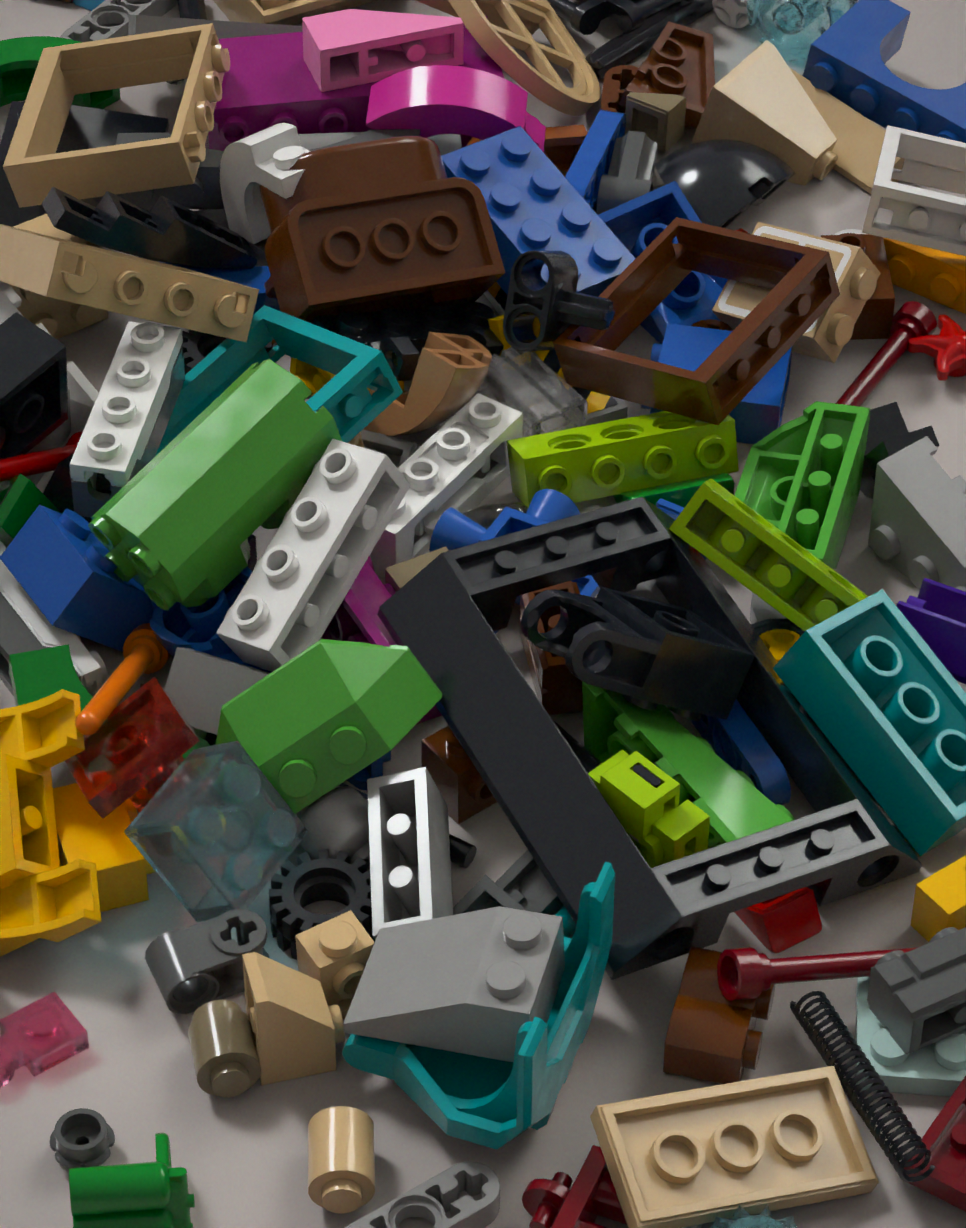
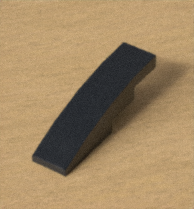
M55 187L51 188L42 202L55 228L104 248L149 260L195 267L253 269L258 262L246 239L238 233L162 195L150 212L109 191L105 193L97 207L87 204Z

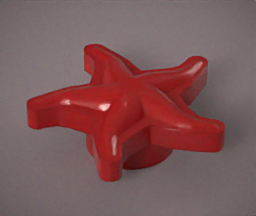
M942 314L938 316L937 327L941 330L939 335H926L909 339L908 351L910 353H924L934 358L933 364L936 368L938 380L946 381L948 376H966V331H963L947 315Z

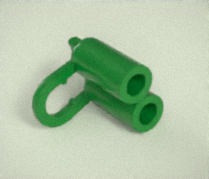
M166 1133L155 1134L156 1162L69 1168L73 1228H193L190 1208L195 1207L194 1194H189L187 1170L183 1167L172 1168L169 1136Z

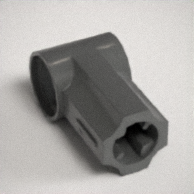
M628 131L625 136L616 138L608 175H602L600 180L597 215L653 191L652 178L658 156V143L649 139L646 133Z

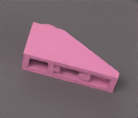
M346 9L302 18L303 58L321 92L381 81L395 73L417 67L463 65L464 23L460 17Z

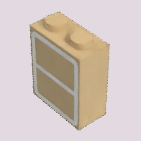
M757 222L752 232L753 235L829 252L840 295L793 344L792 352L835 363L843 346L849 342L853 334L854 325L866 301L871 298L876 289L877 280L881 274L861 247ZM728 279L712 311L720 321L727 323L734 330L764 299L771 289Z

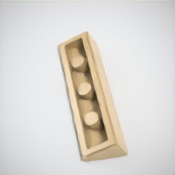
M791 69L837 139L832 152L838 156V159L833 169L871 194L886 130L828 92L815 88L810 80ZM896 157L893 168L902 170L904 158ZM891 178V181H892V182H898V181H900V180L892 179V178Z

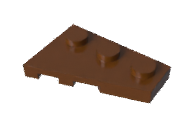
M668 21L654 43L648 57L642 62L634 79L625 89L619 106L626 107V96L630 92L684 96L687 99L684 128H697L711 90L715 85L713 34Z

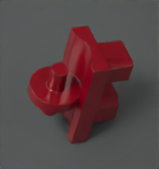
M595 1145L592 1146L571 1190L569 1189L573 1183L572 1178L566 1173L557 1172L552 1180L543 1178L531 1181L522 1196L523 1207L533 1217L529 1224L530 1228H607L594 1223L598 1215L627 1225L601 1147Z

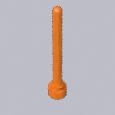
M150 623L139 625L126 638L123 645L124 660L76 717L75 726L81 734L92 735L97 732L140 676L159 671L171 657L157 640L150 627Z

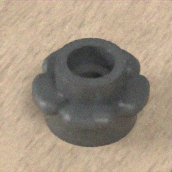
M86 1108L74 1109L62 1115L50 1136V1148L56 1151L55 1160L61 1166L68 1169L102 1165L110 1157L109 1147H112L115 1143L114 1131L106 1123L104 1117L100 1113Z

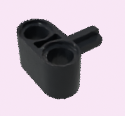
M527 251L520 254L514 261L511 270L503 320V334L508 344L518 351L554 350L553 342L571 324L602 331L608 329L615 317L613 302L606 298L576 292L578 267L575 260L568 253L563 251ZM544 264L547 265L549 270V279L546 285L543 284L541 278V270ZM535 317H537L540 322V333L538 337H536L533 332V321Z

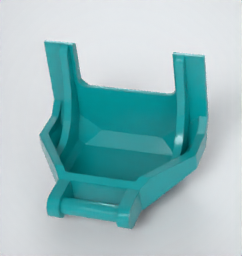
M605 862L596 882L588 883L582 890L574 935L572 939L564 937L565 971L548 1022L546 1023L541 1018L534 1017L533 1021H527L520 1026L516 1035L514 1062L350 1034L342 1050V1055L346 1062L358 1070L394 1080L447 1135L497 1150L529 1128L538 1130L547 1125L562 1085L567 1080L576 1053L590 1027L612 945L615 872L612 864Z

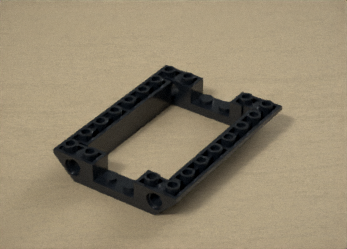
M644 497L631 499L443 552L379 607L377 614L395 643L400 646H408L442 692V698L435 704L575 924H577L580 895L584 886L590 882H596L605 862L612 864L615 872L613 935L605 968L611 980L685 955L690 952L692 946L704 948L718 943L727 918L732 912L804 887L813 890L815 900L819 907L912 875L919 872L922 867L920 860L876 799L773 670V667L778 663L702 555L669 530L675 520ZM588 575L593 577L600 588L602 586L621 592L635 590L639 583L657 578L655 584L669 604L691 610L755 655L736 699L778 756L784 768L816 813L650 868L494 631L508 626L516 597Z

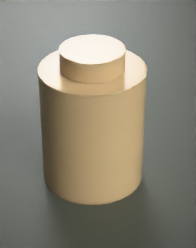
M336 1106L326 1108L316 1113L308 1124V1194L314 1203L330 1212L338 1214L353 1212L367 1204L375 1194L374 1123L367 1113L353 1107Z

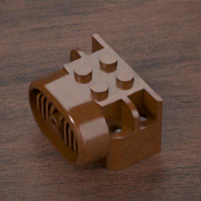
M419 136L393 137L327 147L305 153L289 169H305L296 186L293 196L287 199L262 185L259 186L271 231L265 244V256L271 275L264 284L266 295L269 298H277L281 312L313 324L314 317L338 315L344 311L366 313L379 312L385 308L404 310L423 308L426 305H465L467 302L476 301L505 274L490 216L481 190L472 181L465 178H447L439 147L428 138ZM275 339L272 340V346L277 345Z

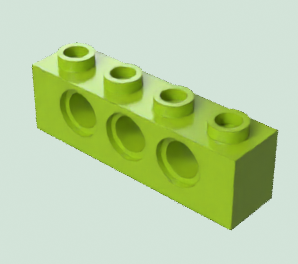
M661 411L506 440L512 492L527 509L534 494L542 489L559 491L576 503L648 487L739 471L735 419L729 414L719 425L671 412Z
M712 478L703 482L669 528L682 540L803 631L868 597V595Z

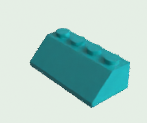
M881 589L806 630L773 667V670L920 857L966 828V692L886 592Z

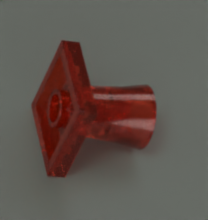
M155 677L118 705L97 732L92 735H83L84 751L65 760L86 800L102 819L129 798L147 823L158 845L165 851H179L201 840L216 826L227 806V795L182 756L200 740L170 694Z

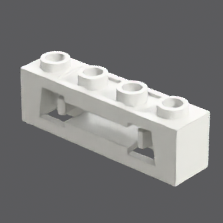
M477 393L397 468L411 486L369 555L377 575L385 578V568L429 553L433 530L446 509L453 507L467 516L510 474L506 440L523 437L522 412ZM490 459L499 462L490 470ZM479 469L482 473L488 472L483 479L473 475ZM425 531L426 534L414 543V535L421 536Z

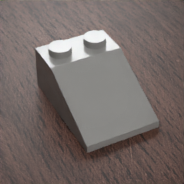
M499 906L379 929L344 1020V1033L514 1062L516 1035L520 1026L527 1021H533L534 1017L541 1018L546 1023L548 1022L565 971L563 917Z

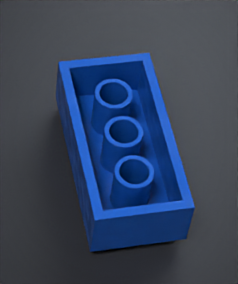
M521 126L441 156L447 178L459 177L472 181L484 196L505 274L496 282L507 295L514 261L520 254L527 251H563L568 253L575 260L578 267L576 292L597 297L636 259ZM546 264L543 265L541 270V278L544 285L547 284L549 279V270Z

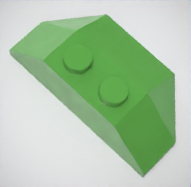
M819 401L814 402L803 410V416L781 425L750 448L734 495L830 568L834 569L837 568L860 493L870 421V408Z
M321 639L222 705L210 783L245 828L291 817L391 751L442 698V692L408 646L390 645L388 647L364 642Z

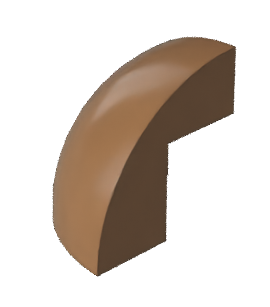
M429 332L409 391H403L364 430L386 436H403L422 432L451 418L472 399L488 374V368L492 359L491 353L482 344L468 335ZM370 389V394L372 395L375 391Z

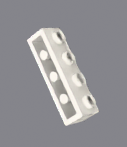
M336 439L331 440L321 459L315 464L309 479L294 504L285 514L282 524L264 554L257 561L252 574L234 604L228 609L222 624L216 632L243 662L273 672L321 639L411 486L386 454Z

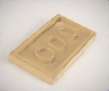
M834 1066L597 1105L590 1115L628 1228L688 1227L871 1193L879 1183Z

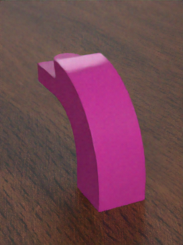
M451 65L423 66L395 73L371 86L366 125L372 130L420 129L421 137L425 138L440 134H461L484 140L521 126L542 151H544L546 127L536 117L526 111L528 92L511 81L486 71Z

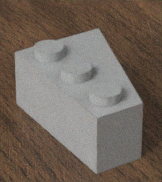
M925 436L877 463L868 546L881 559L888 561L908 577L919 589L923 579L928 578L966 592V481L960 475L954 479L948 476L932 457L938 448L928 436Z

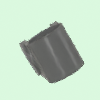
M235 909L184 929L168 931L153 940L145 951V960L168 1009L176 1014L192 1013L207 1002L222 1000L245 992L242 954L257 952L269 958V954L263 948L267 940L266 924L259 914L251 910ZM233 927L236 928L237 942L231 938V929Z

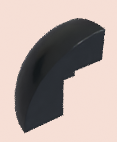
M715 139L689 144L670 153L655 165L665 185L673 181L677 182L702 223L722 228L730 225L751 205L759 206L796 174L785 162L769 151L750 143L729 139Z

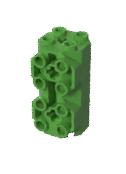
M270 359L264 360L260 364L258 362L252 364L91 517L92 521L88 524V527L93 535L109 550L105 556L117 566L114 573L125 582H129L134 578L143 586L149 598L163 610H169L176 602H180L185 607L200 606L209 598L216 597L248 566L250 558L248 537L259 526L265 529L280 527L285 514L294 504L309 479L315 464L321 459L331 440L342 441L334 417L324 406L314 412L305 402V399L312 394L311 390L301 379Z

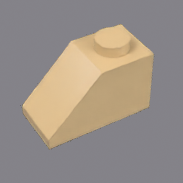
M257 952L242 954L246 1014L252 1025L260 1062L261 1074L259 1079L261 1086L336 1071L335 1044L345 1042L343 1019L338 1004L327 1005L321 982Z

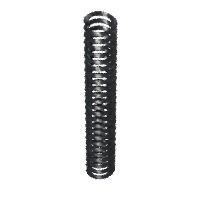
M812 991L805 994L797 1004L791 1001L790 1009L799 1021L801 1027H803L826 1065L835 1067L845 1094L852 1102L854 1108H856L867 1128L870 1129L871 1134L879 1143L886 1157L889 1158L899 1177L906 1182H916L927 1178L936 1166L931 1165L927 1171L919 1176L909 1177L908 1175L918 1173L928 1165L932 1155L930 1150L922 1142L921 1137L917 1135L916 1129L912 1128L913 1125L908 1121L907 1116L903 1114L902 1108L898 1106L893 1095L889 1093L888 1087L884 1086L885 1083L880 1079L879 1074L875 1072L874 1066L866 1058L861 1047L857 1045L856 1039L848 1031L849 1029L844 1025L838 1012H835L834 1006L831 1005L825 993L822 991ZM812 996H819V998L812 999L808 1003H806L800 1011L801 1005L804 1001H806L808 998ZM820 1002L818 1006L806 1012L813 1004ZM821 1009H825L814 1018H811L812 1015L818 1013ZM829 1015V1017H828L827 1019H825V1020H823L822 1022H820L819 1024L815 1025V1023H816L817 1021H819V1020L823 1019L825 1016ZM833 1022L831 1026H828L823 1031H820L821 1028ZM834 1029H837L836 1032L832 1033L827 1038H824L826 1034L830 1033ZM842 1035V1037H841L840 1039L836 1040V1041H835L834 1043H832V1044H829L830 1041H832V1040H834L836 1037ZM846 1042V1044H845L844 1046H842L841 1048H839V1049L836 1050V1051H833V1050L835 1049V1047H837V1046H839L840 1044ZM848 1049H851L842 1057L837 1058L841 1053L845 1052ZM852 1056H855L848 1063L841 1065L845 1060L849 1059ZM860 1062L855 1068H853L850 1071H847L849 1067ZM864 1069L858 1076L851 1078L855 1073ZM869 1076L862 1083L855 1085L862 1078ZM873 1083L868 1089L860 1092L865 1086ZM875 1090H878V1091H877L875 1094H873L872 1096H870V1097L864 1099V1098H865L868 1094H870L871 1092H873V1091H875ZM882 1097L877 1103L870 1105L874 1100ZM887 1104V1105H886L885 1107H883L881 1110H879V1111H877V1112H874V1111H875L876 1109H878L880 1106ZM891 1111L887 1116L879 1119L882 1115ZM896 1118L892 1123L884 1126L888 1121ZM900 1125L895 1131L889 1133L890 1130ZM904 1133L900 1138L893 1140L899 1134ZM909 1140L906 1144H904V1145L898 1147V1146H899L900 1144H902L904 1141ZM914 1147L911 1151H909V1152L903 1154V1153H904L905 1151H907L909 1148ZM919 1154V1155H918L917 1157H915L914 1159L908 1161V1160H909L910 1158H912L913 1156ZM925 1155V1160L922 1164L914 1169H904V1167L918 1163Z

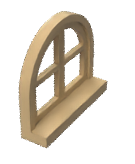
M415 0L452 16L460 17L479 45L512 79L537 99L555 110L571 116H581L599 100L601 95L600 85L592 66L587 62L586 56L547 0ZM538 28L541 29L554 49L540 44L533 39L532 35ZM512 47L524 51L535 68L526 62ZM550 62L568 69L572 78L573 88L565 86Z

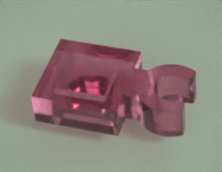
M55 991L0 1019L2 1035L0 1036V1088L8 1084L12 1080L15 1070L24 1065L35 1077L89 1048L87 1030Z

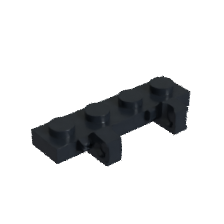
M475 301L467 302L465 305H426L423 308L404 310L385 308L379 312L366 313L344 311L338 315L316 316L313 321L314 325L382 351L397 381L412 379L429 332L468 335L475 339L492 355L488 373L495 372L500 351L504 347L489 326L488 319L497 317L494 315L493 309Z

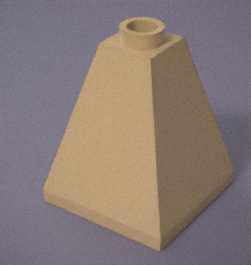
M768 40L764 41L713 86L691 142L693 144L707 140L729 139L756 145L777 156L796 173L786 182L803 186L814 177L820 181L823 180L830 173L838 159V156L832 152L837 141L836 137L775 45Z

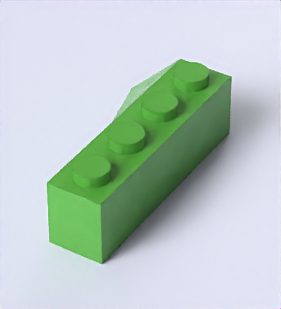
M582 682L584 747L602 763L621 750L629 755L637 751L680 783L679 805L688 799L710 816L708 849L795 820L787 808L780 804L775 805L756 789L751 779L744 772L734 770L716 755L711 745L700 736L695 737L677 722L665 705L658 704L655 711L646 710L625 700L621 693Z

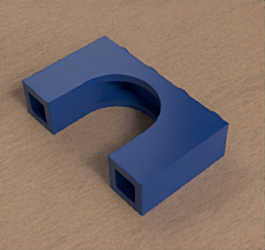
M859 0L811 44L803 77L810 80L815 88L828 92L864 117L884 128H887V125L966 143V82L949 89L922 88L900 79L885 65L901 48L911 14L910 11L890 0Z

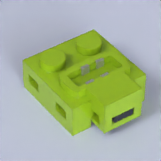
M621 750L588 773L650 868L708 849L710 816L688 799L679 805L680 783L639 752L635 751L629 755Z

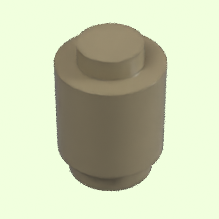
M214 1000L200 1006L194 1012L192 1022L188 1028L197 1083L204 1092L214 1096L227 1098L238 1096L251 1088L258 1081L261 1074L251 1022L240 1006L229 1000Z

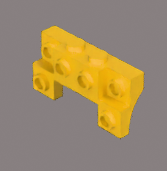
M64 689L37 701L0 709V957L38 938L60 942L101 922L96 864L77 859L60 867L51 767L85 750L83 734L78 732L75 726L76 717L81 712L80 695Z

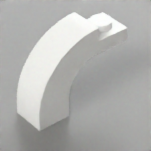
M278 123L229 144L222 154L220 187L229 229L238 233L252 244L267 239L271 234L259 186L262 185L287 199L293 196L296 186L305 169L289 170L303 154L311 152L300 145L296 126L288 123Z

